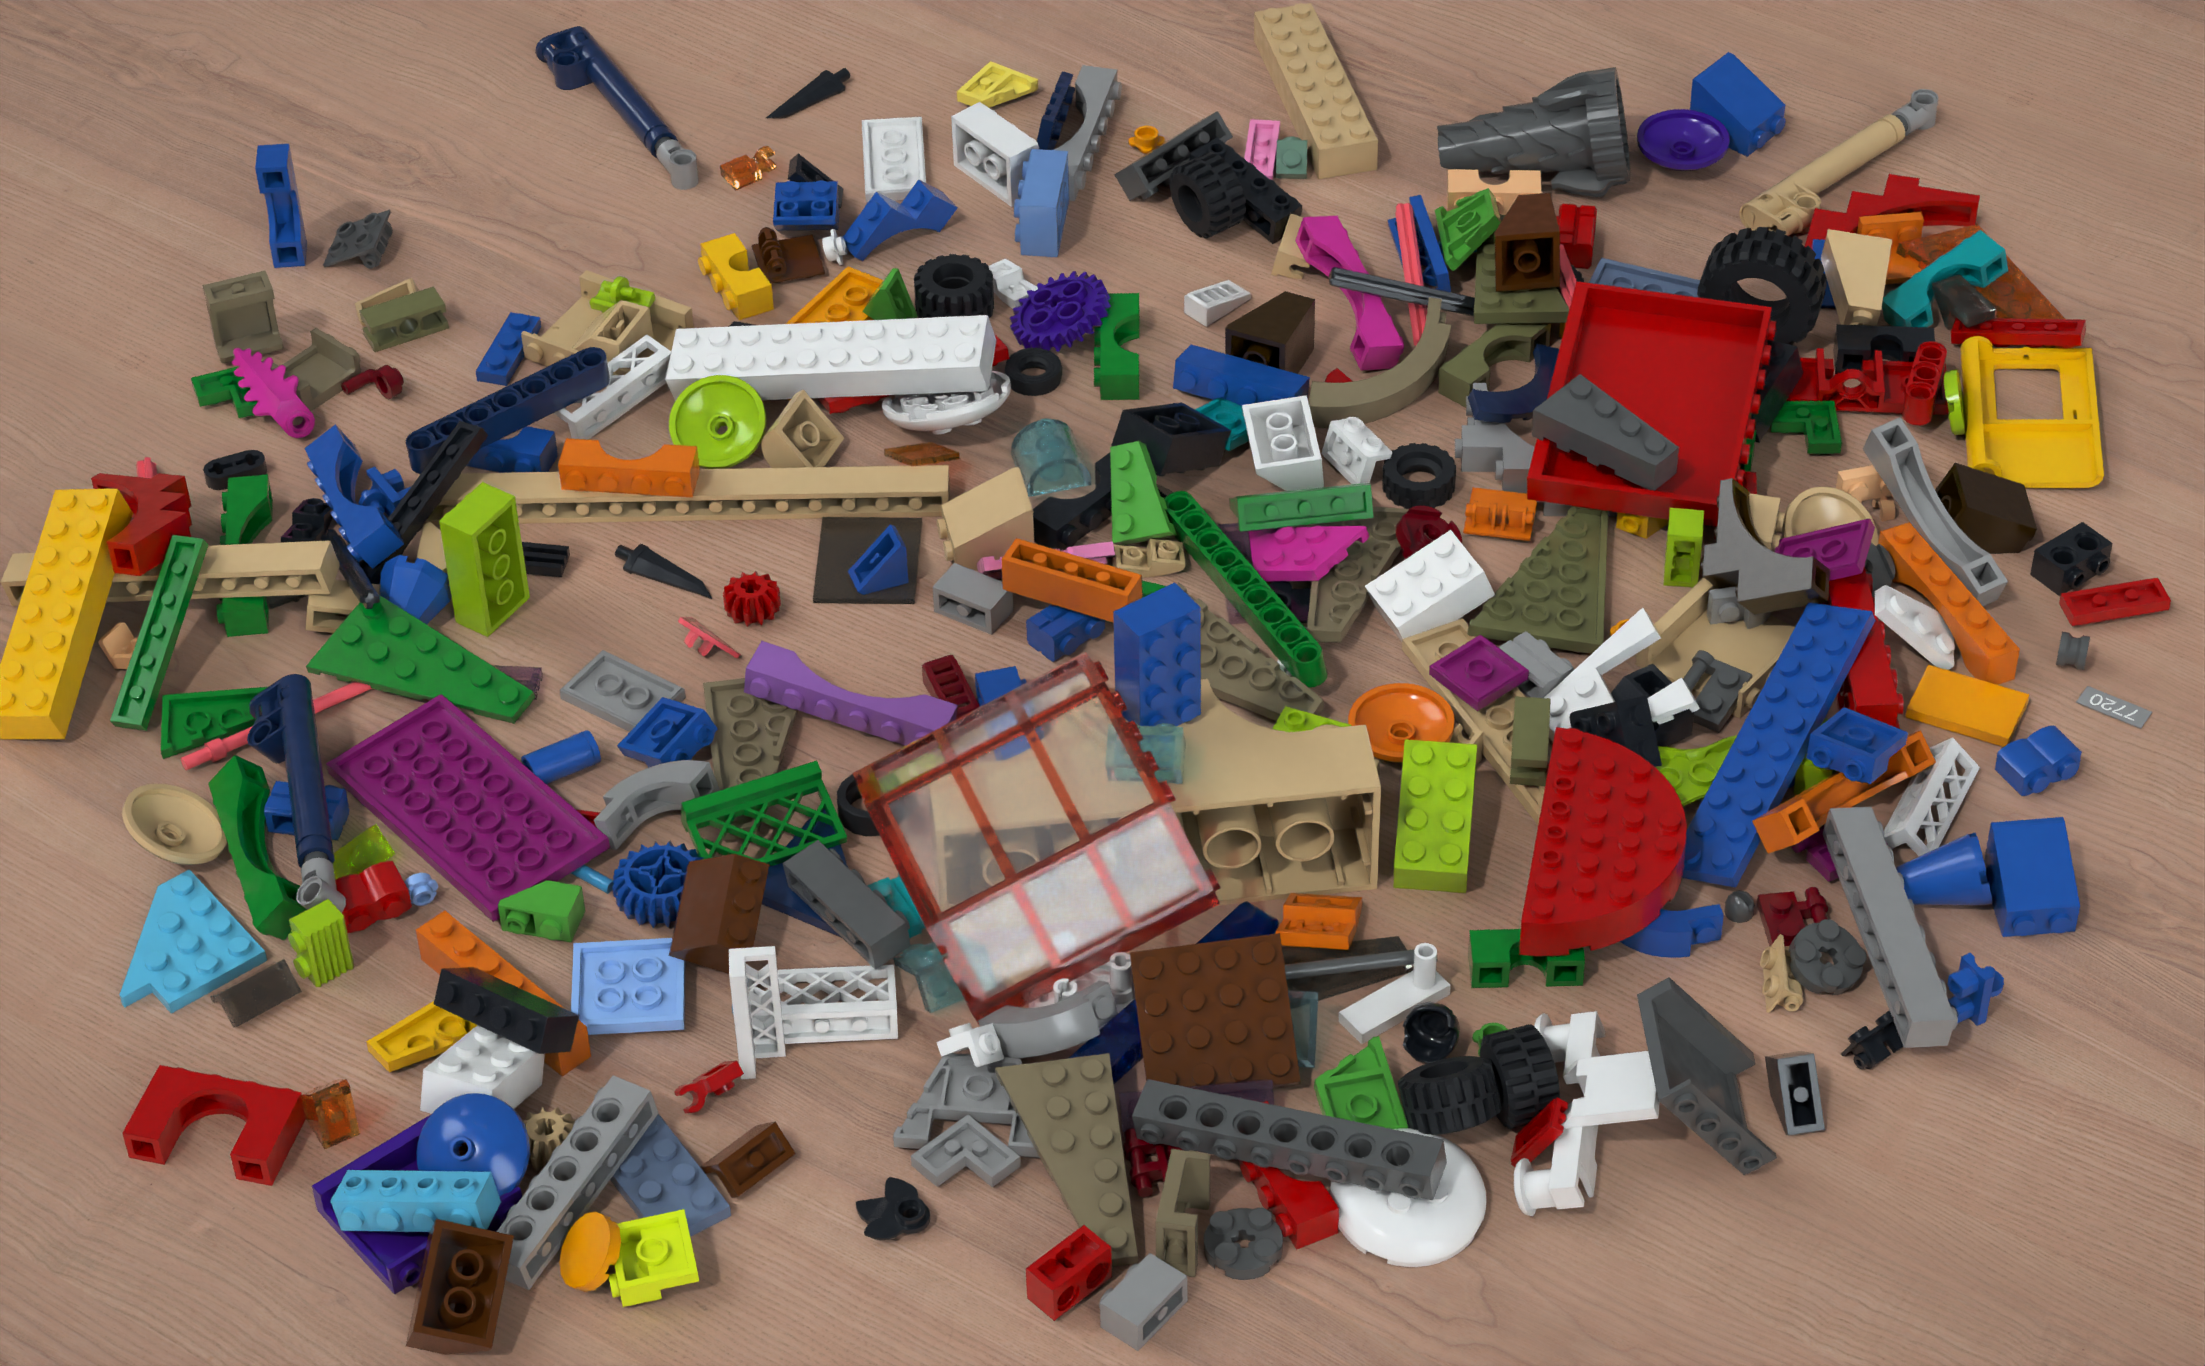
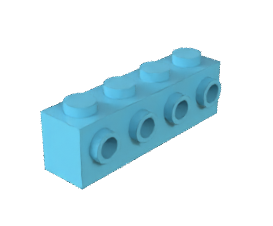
M347 1170L331 1199V1203L341 1231L430 1232L436 1219L487 1230L501 1200L491 1172Z

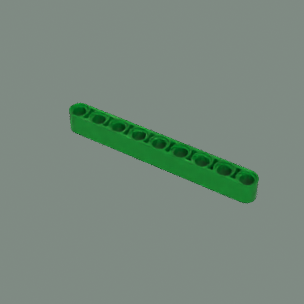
M1176 491L1166 496L1165 502L1168 509L1165 511L1169 523L1174 525L1177 534L1174 536L1179 542L1183 543V547L1293 677L1299 679L1308 688L1324 683L1328 672L1319 643L1191 494L1185 491Z

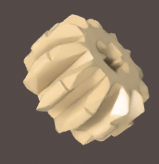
M542 1106L538 1114L527 1112L526 1120L523 1121L530 1143L528 1164H531L535 1171L546 1166L554 1149L561 1145L572 1131L574 1119L571 1114L562 1115L558 1107L551 1112H547Z

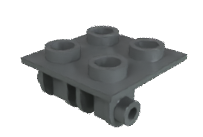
M387 210L378 214L371 213L364 219L342 224L337 229V234L328 250L323 266L328 267L359 256L365 267L369 269L377 267L381 262L382 254L386 250L388 240L393 233L391 224L388 222L391 211Z

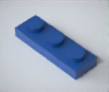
M510 312L476 369L477 381L503 386L508 385L524 358L521 333L526 331L538 334L541 329L540 317Z

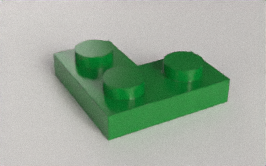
M239 366L191 378L200 407L232 399L238 418L255 416L252 409L257 404V401L246 402L244 400V396L250 390V387L240 388L238 386V382L244 378L234 375V370Z
M1786 401L1770 426L1771 433L1804 432L1807 454L1841 453L1842 442L1834 401Z

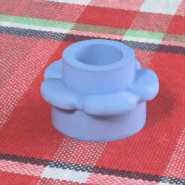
M427 873L413 874L404 882L409 890L411 904L424 906L429 904L436 896L438 884Z

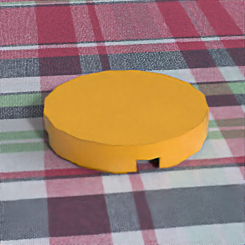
M598 1212L586 1213L568 1231L561 1248L559 1261L561 1277L566 1285L587 1292L597 1289L608 1279L610 1274H607L606 1271L610 1264H616L621 1247L620 1230L617 1223L610 1219L611 1217Z

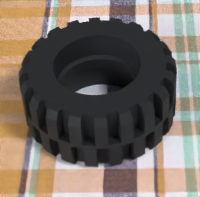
M1757 227L1755 231H1752L1751 228L1739 230L1738 235L1734 232L1725 236L1723 241L1718 242L1714 246L1711 255L1708 257L1698 286V297L1772 307L1771 321H1777L1774 341L1793 345L1794 342H1801L1807 337L1808 332L1814 328L1826 293L1827 278L1823 273L1824 267L1819 258L1815 259L1816 253L1809 246L1804 247L1801 239L1795 235L1791 238L1785 235L1786 231L1780 229L1774 232L1769 231L1768 227ZM1747 278L1769 281L1778 286L1787 298L1777 301L1755 298L1745 292L1737 281Z

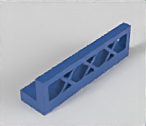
M1422 196L1409 197V202L1413 207L1416 235L1418 236L1417 241L1420 247L1421 265L1427 266L1422 272L1423 283L1435 286V289L1451 292L1449 273ZM1396 218L1387 220L1388 227L1403 268Z

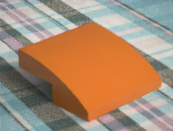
M1290 893L1283 904V920L1276 930V934L1280 933L1282 946L1349 950L1359 923L1363 904L1362 897Z

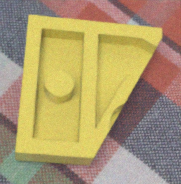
M990 61L957 91V101L969 106L981 102L990 108L1035 92L1038 89V79Z

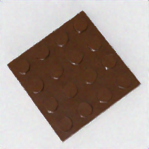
M1280 933L1130 952L1146 1081L1149 1079L1218 1094L1300 1085L1301 1081Z

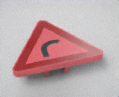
M680 617L678 620L680 624L690 629L684 640V643L689 648L693 646L698 636L704 640L701 647L698 648V652L702 656H706L713 645H716L737 659L741 655L693 617Z

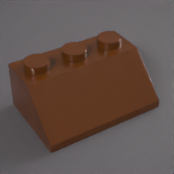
M737 854L690 861L686 869L668 956L729 974V949L751 948L754 946L769 864Z
M440 1219L435 1220L428 1235L406 1341L407 1347L445 1355L491 1351L514 1239L513 1235Z

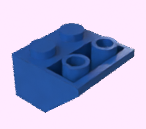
M838 181L776 182L773 226L777 231L839 230Z

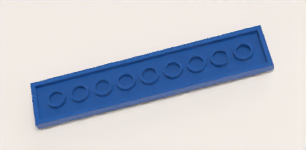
M1808 602L1686 831L1682 878L1737 887L1761 841L1752 821L1780 805L1807 753L1810 734L1821 726L1876 621L1872 611Z

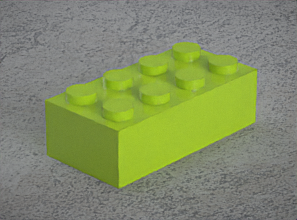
M482 482L471 493H468L450 512H447L439 521L455 621L466 628L489 637L530 598L515 496Z
M1405 739L1393 888L1466 893L1477 744Z

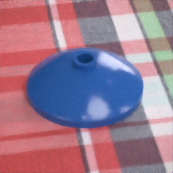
M479 1093L460 1095L439 1106L423 1126L417 1144V1166L419 1171L491 1172L499 1197L511 1192L520 1184L527 1170L530 1156L527 1129L518 1113L506 1102L496 1097ZM466 1142L468 1151L465 1155L461 1156L459 1154V1147L462 1143Z

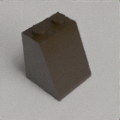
M1285 291L1231 322L1225 328V354L1298 374L1314 350L1315 299Z
M1954 463L1935 489L1945 509L1957 526L1977 546L1990 554L2020 553L2026 543L2035 536L2037 527L2024 484Z

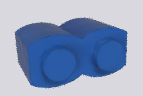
M2047 726L2037 730L2027 739L2013 741L1997 752L1995 770L2021 796H2027L2032 793L2042 792L2050 782L2053 783L2072 778L2079 769L2082 752L2056 726Z

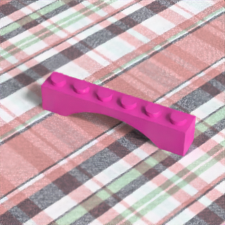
M1338 216L1303 217L1295 241L1307 263L1319 269L1328 277L1333 267L1369 274L1365 270L1359 258V253L1354 249L1348 237V232L1342 226ZM1340 288L1349 300L1355 314L1356 332L1350 350L1360 370L1391 369L1396 366L1400 355L1404 351V341L1399 336L1391 315L1387 313L1381 301V296Z

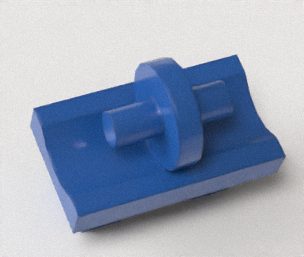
M372 467L366 470L367 476L372 480V487L370 490L362 491L358 504L376 506L389 517L411 487L404 488L403 479L396 469L381 474L376 467Z
M1971 952L1961 957L1959 970L1948 976L1947 985L1949 990L1955 995L1949 998L1948 1001L1950 1006L1956 1009L1958 1023L1968 1018L1976 1026L1985 1023L1990 997L1999 995L2004 987L2002 975L1991 966L1981 969L1976 964L1975 956Z

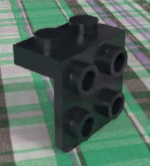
M1647 696L1616 701L1574 711L1570 714L1571 728L1609 739L1637 753L1653 766H1662Z

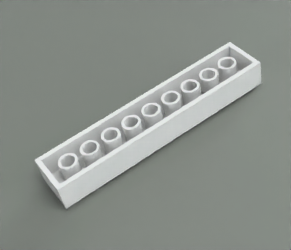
M988 315L676 329L665 380L675 401L689 385L697 380L714 375H728L745 381L755 389L761 400L792 399L801 390H804L810 398L988 391L996 337Z

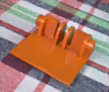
M1473 487L1470 502L1466 505V521L1463 533L1530 541L1537 501L1528 500L1526 493Z

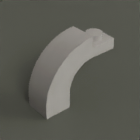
M681 760L655 765L629 776L611 788L603 796L606 807L594 819L596 827L608 837L609 849L617 850L630 834L648 818L665 811L681 810V802L720 791V788L709 762Z
M1099 980L1075 995L1055 1004L1037 1008H1020L1005 1005L978 1020L980 1026L993 1023L1004 1057L1025 1058L1054 1053L1086 1042L1100 1035L1099 1027L1117 1018L1119 1015L1109 982Z

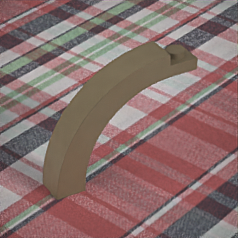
M1429 297L1426 323L1418 344L1403 361L1390 370L1368 379L1353 382L1327 383L1312 381L1309 407L1314 427L1329 428L1331 421L1348 417H1357L1364 424L1374 422L1402 410L1419 398L1438 376L1439 369L1447 355L1451 324H1445L1446 313L1440 312L1442 299Z

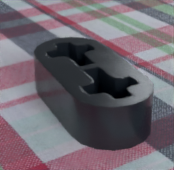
M246 450L209 461L204 466L203 471L206 485L209 488L224 490L228 489V478L266 475L267 466L262 452Z

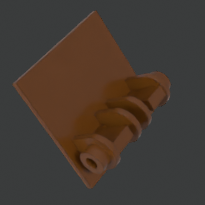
M765 227L758 234V244L752 245L758 268L761 269L770 283H781L783 281L811 278L825 274L812 234L777 240L776 232L769 227Z

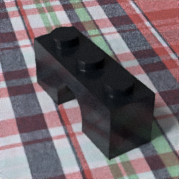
M1836 324L1833 347L1835 374H1840L1847 369L1861 371L1862 360H1874L1875 350L1882 351V359L1914 362L1920 344L1928 341L1935 342L1934 328Z

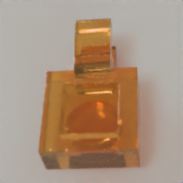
M763 146L756 151L751 159L747 155H743L720 165L721 176L735 191L762 180L761 173L770 172L776 168V164L769 158L775 155L774 151L769 146Z

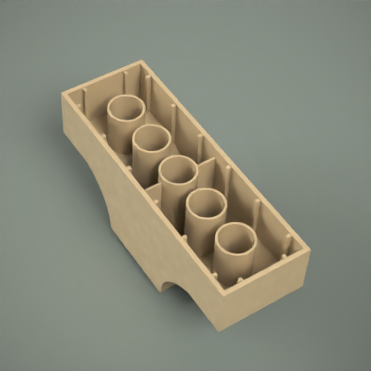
M1201 679V715L1142 744L1131 736L1106 754L1062 712L1057 725L1045 739L1030 750L1012 759L982 764L964 761L949 767L928 769L934 874L943 934L1286 899L1290 893L1325 895L1377 889L1381 784L1366 725L1347 727L1322 725L1313 730L1285 732L1263 727L1238 716L1222 704L1211 689L1208 679ZM1105 686L1092 687L1115 709V688Z

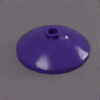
M1674 109L1656 113L1642 122L1637 133L1638 147L1649 160L1664 168L1678 171L1699 170L1718 162L1727 153L1730 140L1727 129L1720 121L1708 114L1686 109Z

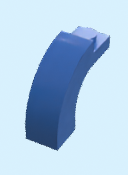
M1719 904L1681 911L1661 909L1660 916L1641 931L1620 942L1631 949L1652 956L1668 958L1689 957L1691 945L1721 940L1724 914Z

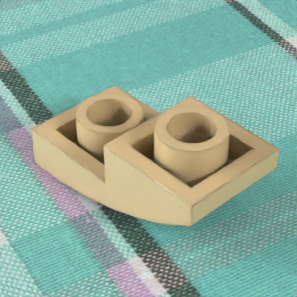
M1150 538L1147 548L1114 545L1115 555L1111 557L1113 567L1140 574L1142 578L1167 575L1184 570L1185 568L1183 543L1171 540Z

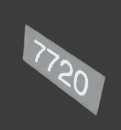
M2089 686L2086 687L2076 701L2078 704L2140 729L2152 714V711Z

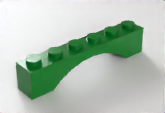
M268 474L228 478V490L222 492L223 510L226 513L221 514L222 532L226 534L220 536V545L252 544L258 534L272 522L273 496ZM266 596L219 598L222 603L217 604L218 623L225 624L227 637L269 633V607Z
M234 755L208 783L213 797V804L217 809L221 822L220 825L224 831L229 846L228 850L232 855L237 870L236 874L240 879L244 899L248 904L254 927L263 935H272L284 941L288 934L292 933L289 919L307 909L296 900L300 885L281 878L274 870L268 858L265 845L264 807L269 798L270 789L263 768Z

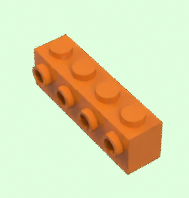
M1018 538L1014 540L1001 559L1003 590L1114 623L1113 611L1142 598V575Z

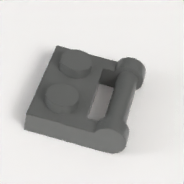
M1699 650L1692 658L1693 665L1683 680L1690 691H1692L1704 672L1712 676L1696 698L1700 709L1694 712L1693 722L1719 733L1737 707L1739 690L1745 682L1748 683L1752 679V674L1716 660L1710 653Z

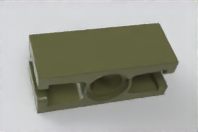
M434 286L359 310L361 320L366 325V327L362 328L363 335L374 352L449 329L448 321L443 315L446 312L445 303Z
M1515 696L1510 784L1546 785L1550 698Z

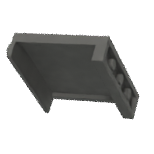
M1670 977L1637 994L1658 1101L1743 1175L1777 1158L1776 1153L1747 1128L1736 1078L1737 1074L1756 1064L1753 1052Z

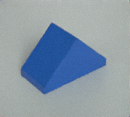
M890 524L848 570L858 593L865 595L909 583L906 546L894 525Z

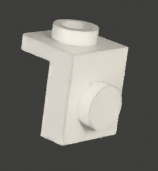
M970 1023L960 1025L949 1030L951 1037L936 1042L941 1057L969 1049L976 1067L1004 1059L1000 1040L993 1023L973 1029Z

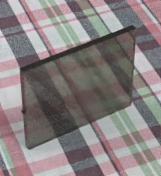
M822 517L813 603L915 604L922 518ZM892 524L896 527L906 546L909 583L862 595L858 593L848 570L884 530Z

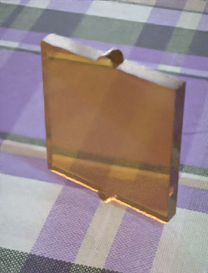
M933 442L884 449L885 456L909 466L937 464L939 462L960 459L959 452Z

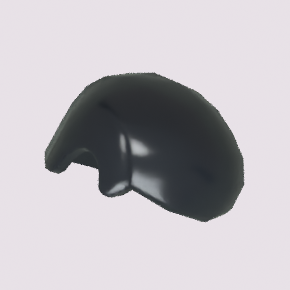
M1429 1001L1416 1005L1407 1015V1019L1404 1020L1402 1025L1405 1035L1403 1042L1405 1050L1416 1061L1426 1064L1446 1059L1454 1051L1459 1041L1460 1028L1457 1016L1443 1004Z

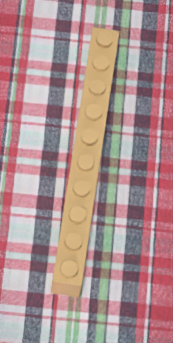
M330 541L209 545L191 599L330 594L340 564ZM15 553L10 558L1 579V584L12 606H19L35 553ZM163 563L142 576L115 573L106 602L150 601Z

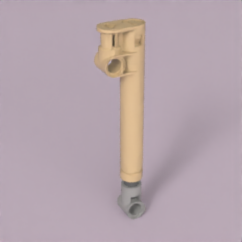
M1929 89L1914 91L1909 103L1892 114L1880 118L1741 206L1739 211L1741 222L1746 228H1751L1752 231L1757 230V227H1768L1769 231L1776 232L1777 229L1786 231L1785 235L1787 236L1793 233H1808L1815 208L1820 209L1821 199L1817 194L1901 142L1905 136L1913 131L1932 128L1936 120L1938 95Z

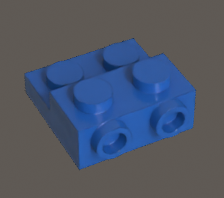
M662 697L617 747L624 756L645 762L648 768L672 761L692 760V757L700 749L712 743L718 728L704 709Z
M1844 707L1810 734L1806 758L1819 768L1844 773L1846 778L1851 781L1871 784L1887 771L1889 758L1906 745L1908 732Z

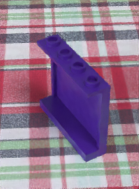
M430 1115L312 1185L317 1211L394 1295L419 1281L429 1232L341 1231L331 1199L347 1170L419 1171L417 1166V1144L422 1128ZM518 1186L511 1192L500 1196L501 1203L487 1230L496 1232L505 1221L510 1208L522 1198L521 1189Z

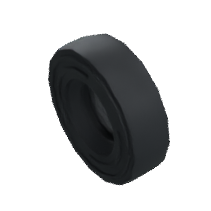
M1027 348L1019 350L1009 357L1006 361L1004 372L1009 376L1011 389L1014 392L1022 395L1038 396L1047 394L1057 388L1062 378V365L1059 357L1051 351L1042 348ZM1028 368H1040L1046 371L1036 376L1021 373Z

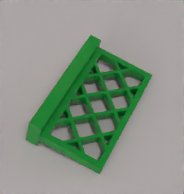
M1370 483L1229 498L1230 509L1238 519V530L1240 532L1374 518Z
M817 760L681 802V822L685 831L689 832L698 856L704 857L703 859L713 858L716 853L721 855L737 854L754 859L744 855L750 842L768 849L764 857L754 860L767 863L771 867L787 861L817 840L826 848L847 842V835L823 783L822 771ZM815 792L818 793L821 800L817 811L799 804L803 796ZM778 804L789 810L784 820L781 821L766 815L768 808ZM795 811L813 818L807 830L788 824ZM746 815L755 819L750 831L748 832L731 825L735 817ZM821 821L831 825L835 834L823 838L813 834L812 831L817 822ZM761 822L778 828L773 841L755 835ZM710 825L720 829L721 832L714 843L702 838L698 829ZM784 831L802 838L799 845L793 848L785 847L778 844ZM727 833L745 839L738 852L721 845Z

